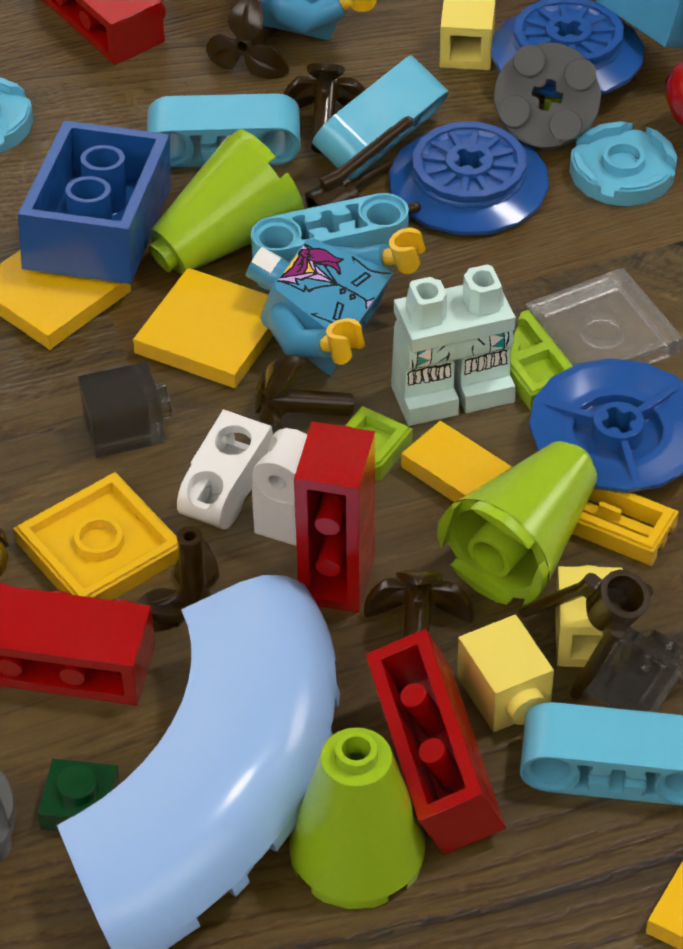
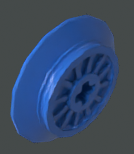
M541 0L526 7L519 15L506 20L493 35L491 58L499 73L505 63L515 55L516 51L526 45L549 42L563 44L575 49L594 65L601 88V95L629 83L643 66L644 44L634 28L620 20L616 14L601 4L590 0ZM546 84L544 89H536L534 93L547 97L563 98V96L556 93V86L552 84Z
M477 121L453 122L434 128L429 133L419 136L399 151L389 169L391 194L399 196L407 204L418 202L421 205V210L417 213L409 214V217L429 229L458 236L490 235L519 226L540 209L549 190L546 164L532 147L519 142L514 135L498 126Z
M610 358L578 363L551 377L533 400L529 429L537 451L556 441L574 444L583 448L590 455L597 472V483L594 489L630 493L660 488L683 475V382L675 375L645 362Z

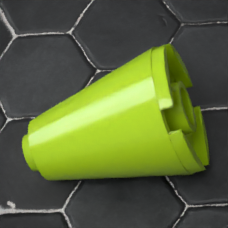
M239 129L232 135H228L151 228L150 237L153 242L148 246V249L154 260L166 272L174 269L183 275L188 268L194 270L250 245L251 230L261 219L304 209L302 197L288 172L282 177H278L274 169L268 164L276 156L253 134Z
M562 441L553 442L451 504L438 521L437 539L441 548L448 542L457 557L450 564L457 575L476 592L505 605H508L513 598L525 599L523 603L525 605L542 594L597 483V472L590 455L577 445Z
M347 728L338 731L325 742L300 805L296 826L289 838L291 867L296 876L298 877L299 874L311 887V893L322 902L345 909L376 908L389 902V895L397 892L406 884L408 889L417 880L425 859L423 828L418 821L413 803L391 748L381 735L366 728Z

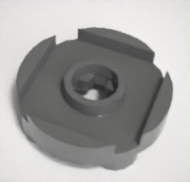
M548 42L523 46L505 63L498 75L494 92L495 107L502 125L519 142L537 151H556L565 148V145L575 142L586 131L590 130L597 119L601 102V88L596 76L595 67L581 53L563 44ZM546 84L555 85L556 93L563 96V100L560 104L552 103L549 110L540 109L539 99L532 96L536 89H544Z

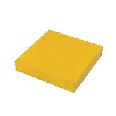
M20 250L0 263V316L49 350L131 292V284L22 269Z
M188 268L133 338L134 353L236 389L273 337L270 329L264 326L260 319L268 294Z
M116 472L13 528L15 542L59 591H65L78 596L114 600L175 565L178 560L177 536Z

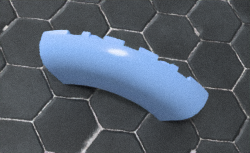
M261 575L241 581L181 609L188 625L191 640V667L182 703L171 725L144 762L121 784L82 812L57 825L83 890L111 949H168L199 928L200 924L197 917L224 894L230 892L236 897L250 883L247 875L254 865L264 856L268 849L277 852L294 830L301 801L307 790L323 745L333 735L331 726L334 718V708L339 707L340 699L335 668L337 658L331 635L314 597L303 583L284 575Z

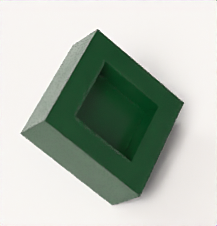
M52 758L38 811L40 829L59 831L58 824L82 812L116 788L120 782L118 765Z

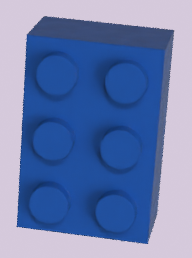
M63 121L18 212L22 269L131 284L150 240V230L158 221L171 189L170 134Z

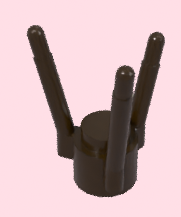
M404 117L336 171L320 178V185L305 193L307 208L359 198L360 195L357 190L387 173L392 166V162L385 161L351 181L347 177L413 124L412 117ZM418 202L407 204L409 209L408 215L421 210V205Z
M619 569L611 571L603 579L594 573H588L580 582L535 599L519 608L520 616L526 618L581 597L587 599L586 612L588 619L596 629L603 632V637L571 688L570 695L572 698L579 699L582 697L614 646L625 636V631L647 611L650 597L653 595V588L646 584L638 575L628 570Z

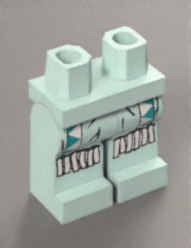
M487 264L469 268L467 273L464 274L463 285L444 288L441 280L434 279L433 277L411 281L407 297L394 299V314L397 320L394 325L391 387L408 426L459 415V400L465 413L514 403L515 384L510 376V350L514 342L513 331L515 330L516 317L503 293L502 285L493 267Z

